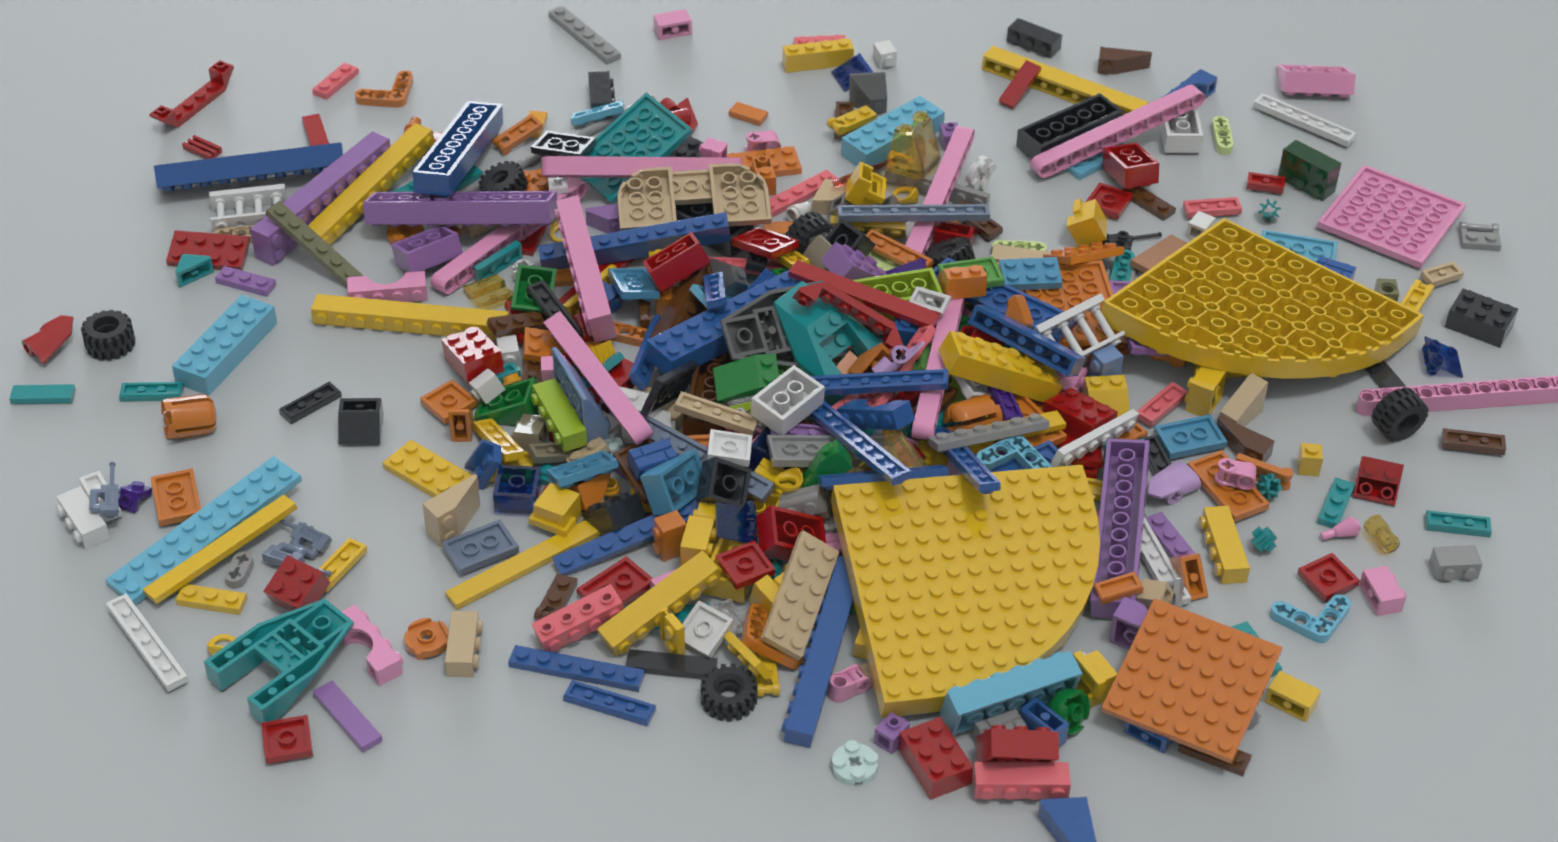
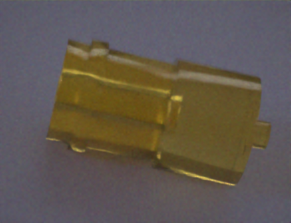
M1373 515L1365 521L1364 529L1377 543L1383 553L1390 554L1398 549L1400 541L1390 530V526L1381 515Z

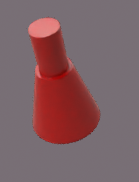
M582 313L575 314L573 319L584 332L582 340L584 342L590 341Z

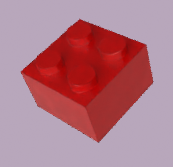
M287 555L263 592L273 603L292 611L319 601L331 582L322 571Z

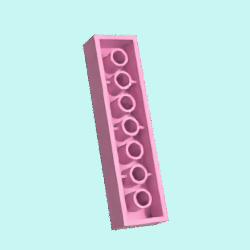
M579 195L557 200L558 209L554 210L560 233L563 235L562 240L569 264H571L569 266L588 336H593L594 343L615 338L617 333Z

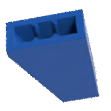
M1087 797L1040 799L1038 818L1057 842H1096Z

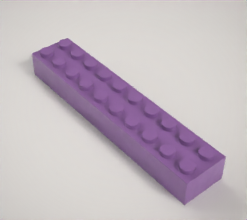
M372 131L284 201L283 204L304 223L309 225L390 147V139ZM267 216L250 229L255 258L271 266H274L299 245Z
M557 191L453 192L448 197H439L432 194L424 196L414 192H373L363 202L365 224H372L373 227H380L383 224H390L391 227H398L401 224H408L410 227L419 226L420 224H427L429 227L437 226L438 224H445L447 227L456 226V224H463L467 227L474 226L475 224H482V226H492L493 224H500L501 226H511L512 224H519V226H529L530 224L547 226L556 217L554 209H558L556 203Z
M1107 438L1099 514V561L1093 584L1131 572H1135L1139 578L1150 457L1149 440ZM1093 585L1091 591V617L1113 618L1123 599L1102 605L1094 591ZM1136 595L1127 597L1137 601Z

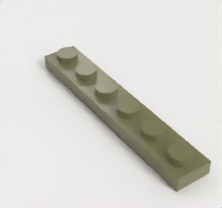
M280 200L266 210L265 215L345 287H347V277L363 276Z

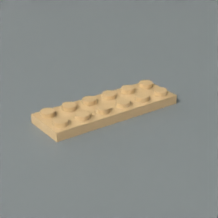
M803 530L798 534L760 640L797 661L803 657L839 554L838 550Z

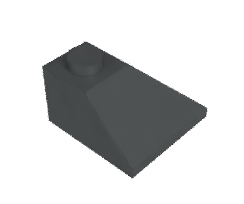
M885 72L850 74L849 102H854V107L857 109L867 105L876 114L887 113Z
M710 258L713 274L723 272L726 295L735 297L748 289L746 273L743 268Z

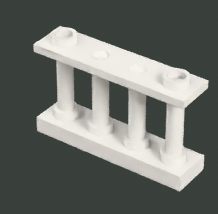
M285 184L209 192L212 211H217V217L210 218L213 233L220 228L256 225L266 217V211L263 212L262 205L275 204L279 200L283 203L287 200ZM255 206V213L244 214V207ZM236 208V215L225 216L224 210Z
M1101 293L1035 326L1033 329L1054 340L1051 335L1052 330L1056 328L1061 330L1072 350L1084 357L1092 355L1093 351L1111 344L1115 347L1122 342L1120 339L1126 334L1124 330L1116 335L1114 334L1100 310V305L1105 301ZM1090 312L1094 314L1108 339L1100 343L1097 341L1084 319L1085 313ZM1074 320V322L1078 323L1092 347L1082 351L1067 326L1069 321Z

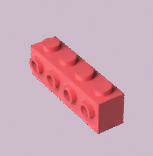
M609 584L532 623V627L542 648L545 651L555 652L561 649V647L578 641L581 637L591 632L597 631L600 626L622 611L624 606L613 586Z
M974 762V799L1038 800L1069 798L1071 787L1068 762Z

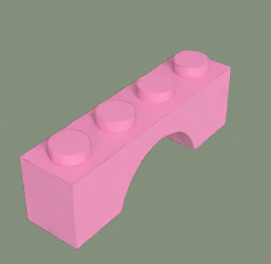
M425 271L406 272L399 281L391 284L374 283L367 276L347 277L348 297L400 302L428 301Z
M356 605L341 611L354 621L353 627L342 641L345 645L359 643L372 649L366 657L368 673L376 683L381 686L402 675V664L404 663L402 656L399 652H394L389 640L381 636L378 627L369 622L366 612L360 611Z

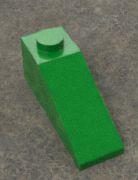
M837 439L825 444L817 452L803 474V485L801 488L818 484V475L845 473L853 468L851 455Z

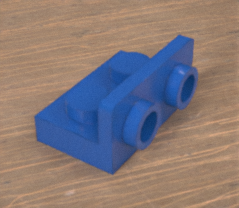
M484 439L481 440L464 465L465 469L473 471V475L476 474L478 476V486L481 490H483L501 464V445Z

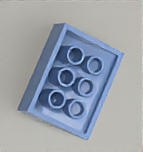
M553 347L554 378H556L586 428L587 444L598 437L602 439L609 438V428H611L609 418L603 415L602 407L599 403L595 402L593 392L587 389L585 379L581 378L556 347Z

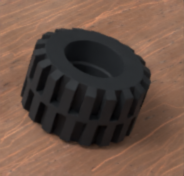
M807 212L793 221L792 225L788 227L789 230L785 236L799 240V247L794 250L803 255L818 235H822L826 239L834 227L821 214Z
M102 310L99 313H94L93 316L87 317V321L82 323L81 333L85 349L93 358H99V360L118 359L120 356L128 354L127 352L133 349L132 346H135L136 339L131 319L122 311Z
M1403 387L1384 396L1373 409L1371 419L1372 423L1387 440L1397 442L1408 438L1421 428L1428 417L1429 409L1411 388Z

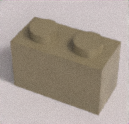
M523 414L520 421L516 423V429L512 430L511 438L525 452H528L529 444L544 442L547 436L546 420L541 419L540 415Z

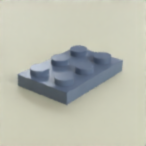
M501 519L442 542L443 550L460 576L519 552L518 544Z

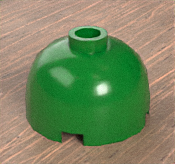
M1076 688L1059 690L1053 695L1047 705L1048 709H1052V711H1055V714H1058V717H1062V719H1065V722H1069L1067 734L1077 735L1083 730L1085 726L1080 725L1084 719L1088 720L1090 714L1089 696L1084 694L1085 691Z

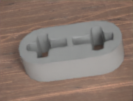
M238 552L230 562L225 572L226 584L229 588H241L246 583L254 567L253 558L249 552Z

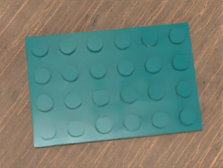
M646 92L596 137V145L586 156L667 157L694 132L691 127ZM630 178L582 179L611 204H615L618 201V191L621 184Z

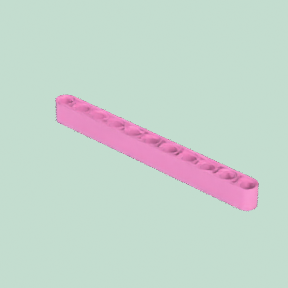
M1194 85L1185 86L1036 155L1030 161V167L1041 178H1047L1103 152L1104 147L1116 146L1201 106L1205 101V95Z
M962 126L955 127L923 205H947L973 143L975 129ZM915 221L905 246L924 255L932 242L933 231L937 221Z
M545 156L542 157V177L631 178V174L647 168L672 167V172L709 169V164L734 163L743 165V159L715 157Z
M567 178L569 193L557 194V200L579 195V199H581L588 192V183L579 178ZM519 224L499 226L433 274L430 281L431 286L445 294H451L474 277V266L512 242L525 240L527 236L532 235L542 226H538V224H530L529 226H519Z
M965 298L951 299L944 315L940 316V319L937 321V331L934 334L926 370L946 369L938 348L950 330L958 333ZM945 389L921 391L913 422L912 438L928 440V437L934 436Z
M559 311L543 323L634 443L638 446L654 435L649 424L564 315Z
M1558 376L1405 386L1411 388L1427 405L1428 412L1558 403ZM1403 387L1365 389L1360 391L1356 412L1362 416H1371L1373 409L1384 396Z

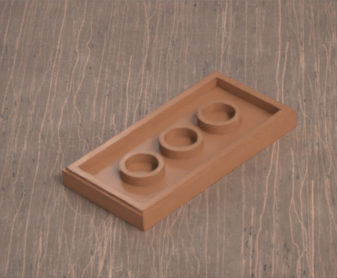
M1170 235L1131 259L1130 266L1145 273L1186 245L1187 242Z

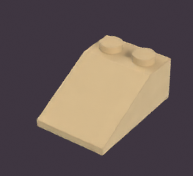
M476 474L422 504L426 534L440 547H442L443 541L461 535L481 506L478 476Z

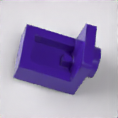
M133 481L131 484L120 487L119 507L133 513L137 512L139 500L152 496L153 488L145 486L143 482Z

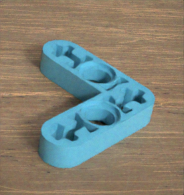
M1021 435L1008 437L979 451L976 456L989 470L1014 458L1024 469L1052 467ZM1002 450L1006 455H999L996 451ZM1025 457H1033L1035 461H1028Z
M1334 595L1317 618L1286 602L1277 601L1272 605L1270 617L1275 622L1317 643H1324L1329 640L1348 614L1351 601L1345 595ZM1325 616H1332L1336 620L1328 621ZM1301 619L1305 621L1306 624L1300 625L1296 623L1295 620Z

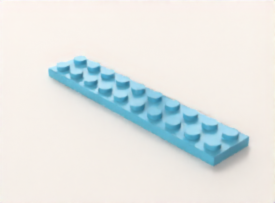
M275 456L271 457L106 578L107 585L120 596L127 594L135 605L147 597L142 590L143 588L287 493L302 481L301 475Z

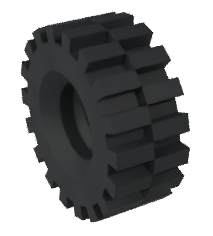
M504 161V164L499 162L495 167L492 165L490 170L484 171L485 175H481V180H479V188L482 192L525 191L524 189H527V184H529L521 166L514 161L510 163Z
M965 237L948 238L946 241L942 240L938 244H933V247H929L924 254L933 259L934 264L930 267L932 269L936 268L947 257L955 261L975 259L971 242Z
M725 663L721 664L719 669L717 666L712 667V672L708 670L705 673V677H702L700 684L701 705L706 713L709 712L710 717L718 716L719 721L727 718V722H732V718H736L739 721L742 720V715L747 717L750 715V711H754L755 705H757V683L755 675L752 676V672L749 669L745 672L744 666L740 665L739 668H736L735 664L731 663L730 667H726ZM725 691H733L737 693V695L733 697H725L721 695V693Z

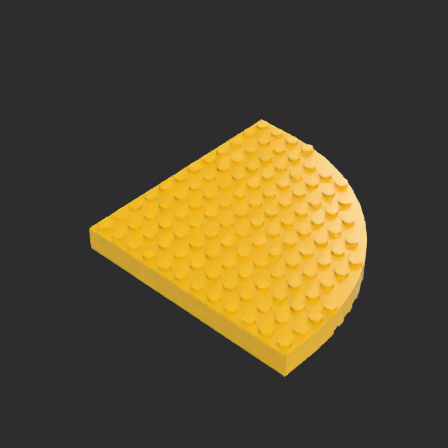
M1225 218L1106 299L1101 309L1102 314L1112 329L1118 332L1124 330L1126 333L1124 336L1138 341L1143 346L1155 349L1158 354H1168L1204 367L1226 371V373L1231 372L1244 375L1253 373L1258 377L1317 378L1328 376L1335 378L1340 374L1354 372L1376 363H1382L1383 360L1393 355L1418 335L1424 317L1423 314Z
M1083 465L991 472L1001 482V490L993 491L991 494L980 493L964 475L908 479L894 486L888 481L833 485L830 502L881 718L887 717L891 712L897 716L941 711L946 693L952 687H963L973 680H984L994 673H1004L1010 671L1015 666H1025L1036 659L1041 658L1043 660L1049 658L1066 643L1071 632L1078 625L1088 603L1099 561V522Z

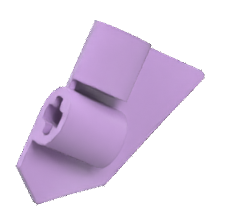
M922 341L909 349L902 345L894 346L889 354L892 362L884 356L871 370L874 373L895 372L915 355L925 342ZM896 350H898V351L903 350V351H904V353H902L901 355H899L898 357H896V356H897Z
M1175 461L1149 479L1148 495L1158 499L1164 498L1172 505L1177 503L1183 495L1200 489V478L1189 466L1181 461Z

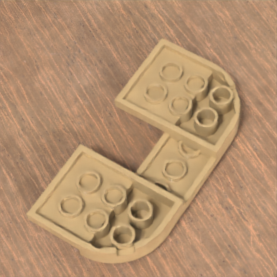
M734 163L709 164V169L672 172V167L643 169L631 174V178L626 182L623 181L619 188L618 211L620 231L677 221L675 205L713 203L714 214L726 212L729 226L772 224L768 186L759 173L756 175L750 171V167Z

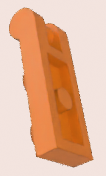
M530 114L495 137L492 144L496 148H500V152L503 155H508L514 147L542 130L543 124L533 114Z
M1238 453L1236 461L1250 462L1256 466V481L1260 480V475L1274 474V479H1281L1280 484L1283 491L1290 489V480L1294 473L1292 469L1287 467L1280 468Z

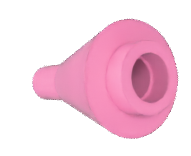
M1349 516L1332 529L1321 532V539L1324 541L1333 537L1358 536L1361 530L1360 523L1356 518L1354 519L1352 516Z

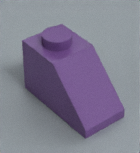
M618 204L585 208L586 224L605 233L620 231Z

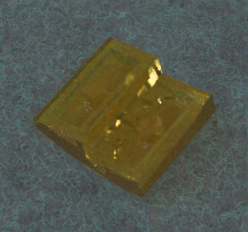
M497 274L462 287L467 298L477 309L490 310L505 304L506 300L512 301L513 291L506 287L505 280Z

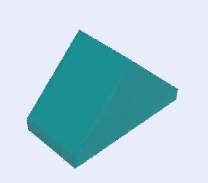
M182 254L175 270L179 288L214 273L211 257L204 255Z

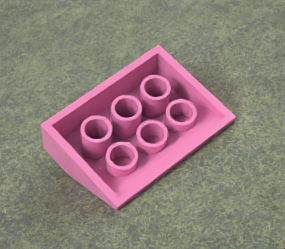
M1276 65L1280 89L1285 92V95H1296V93H1303L1304 96H1313V93H1320V96L1331 97V94H1338V97L1354 95L1356 74L1346 67Z

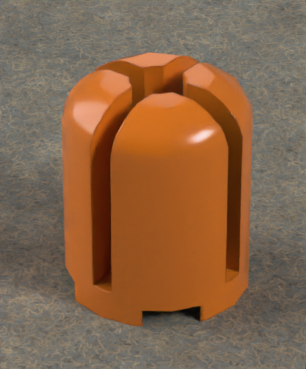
M198 394L166 398L161 401V414H163L165 424L163 428L166 439L208 435L215 430L217 423L216 409L210 396Z
M987 394L950 404L945 409L943 423L960 422L946 427V429L955 432L956 429H971L975 425H988L995 421L1003 422L1000 405H995L993 400L989 398L991 395Z

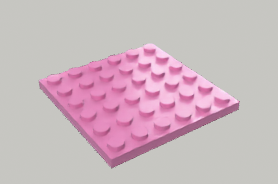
M1363 165L1320 218L1317 228L1421 269L1465 210L1466 204Z

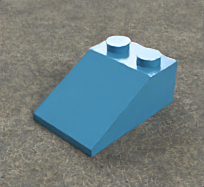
M692 449L655 466L640 476L654 516L678 511L696 498L702 468L697 449Z

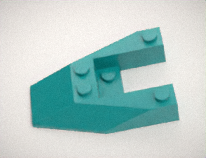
M801 281L773 302L795 362L809 376L842 374L833 363V358L849 346L859 357L861 354L882 343V340L858 323L853 317L841 313L838 308L823 302L819 297L810 308L798 304L792 296L800 287L808 286L804 281ZM847 394L826 395L824 400L830 406H833Z
M325 598L263 621L204 661L207 678L223 691L265 661L280 675L247 698L251 716L260 724L277 720L284 715L353 627L354 621Z

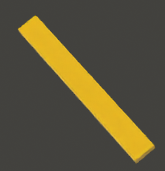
M283 494L143 588L144 594L155 604H158L297 510L296 503Z
M584 520L576 524L567 537L557 534L445 591V595L458 610L553 561L552 557L592 541L603 534L588 521Z

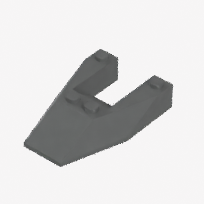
M823 280L815 281V282H810V283H806V284H808V285L817 284V283L823 282ZM795 286L769 290L720 320L731 360H740L757 354H776L778 366L792 367L795 365L799 367L795 362L773 302ZM845 350L832 359L833 363L838 362L846 355Z

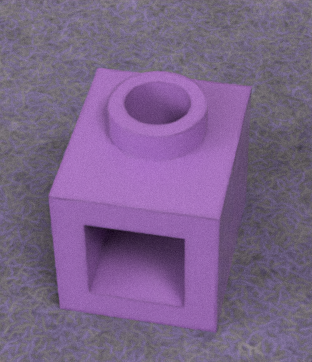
M957 122L940 124L939 140L943 151H946L954 129L958 126Z
M891 712L875 728L874 744L893 754L898 749L899 732L910 728V723L903 717H899Z

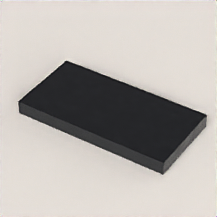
M691 360L656 378L640 413L646 417L675 402L681 391H686L698 363Z

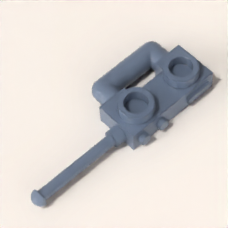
M110 462V484L101 485V489H91L89 495L90 512L100 513V517L105 516L106 518L118 516V498H120L118 493H121L118 485L114 484V468L116 464L115 462ZM98 497L104 499V502L98 504Z
M284 519L279 521L292 528L293 532L290 536L293 540L290 544L304 548L307 552L305 556L309 559L316 558L318 553L324 554L332 542L330 536L315 530L311 525L310 527L307 526L305 522H299L296 525ZM303 542H309L312 544V548L309 549L301 544Z
M281 542L277 546L271 545L263 552L262 559L268 562L270 566H280L285 557L289 555L304 563V556L307 552L304 548ZM316 568L322 571L327 577H330L332 575L331 571H325Z

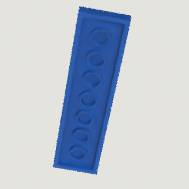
M947 257L940 264L957 261ZM936 267V268L933 269V271H934V273H935V275H936V278H937V275L939 274V272H938L937 267ZM1007 284L986 288V296L964 299V301L974 306L987 305L1005 315L1008 300L1013 295H1023L1034 322L1031 329L1065 312ZM1071 320L1067 326L1071 331L1078 323ZM1057 328L1052 330L1051 335L1059 343L1064 338L1063 333Z

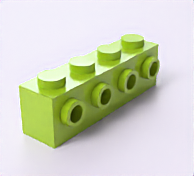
M556 378L532 385L533 394H531V401L534 406L537 405L541 419L546 420L548 431L553 432L555 443L560 445L564 452L587 445V430Z

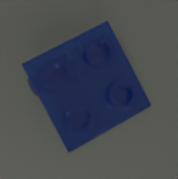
M859 53L832 70L831 73L844 92L849 90L850 74L873 73V71Z
M1425 336L1422 352L1426 372L1433 376L1442 369L1463 378L1457 350L1440 343L1436 339Z
M748 500L743 507L715 502L716 537L742 543L755 541L758 545L757 515L754 502Z

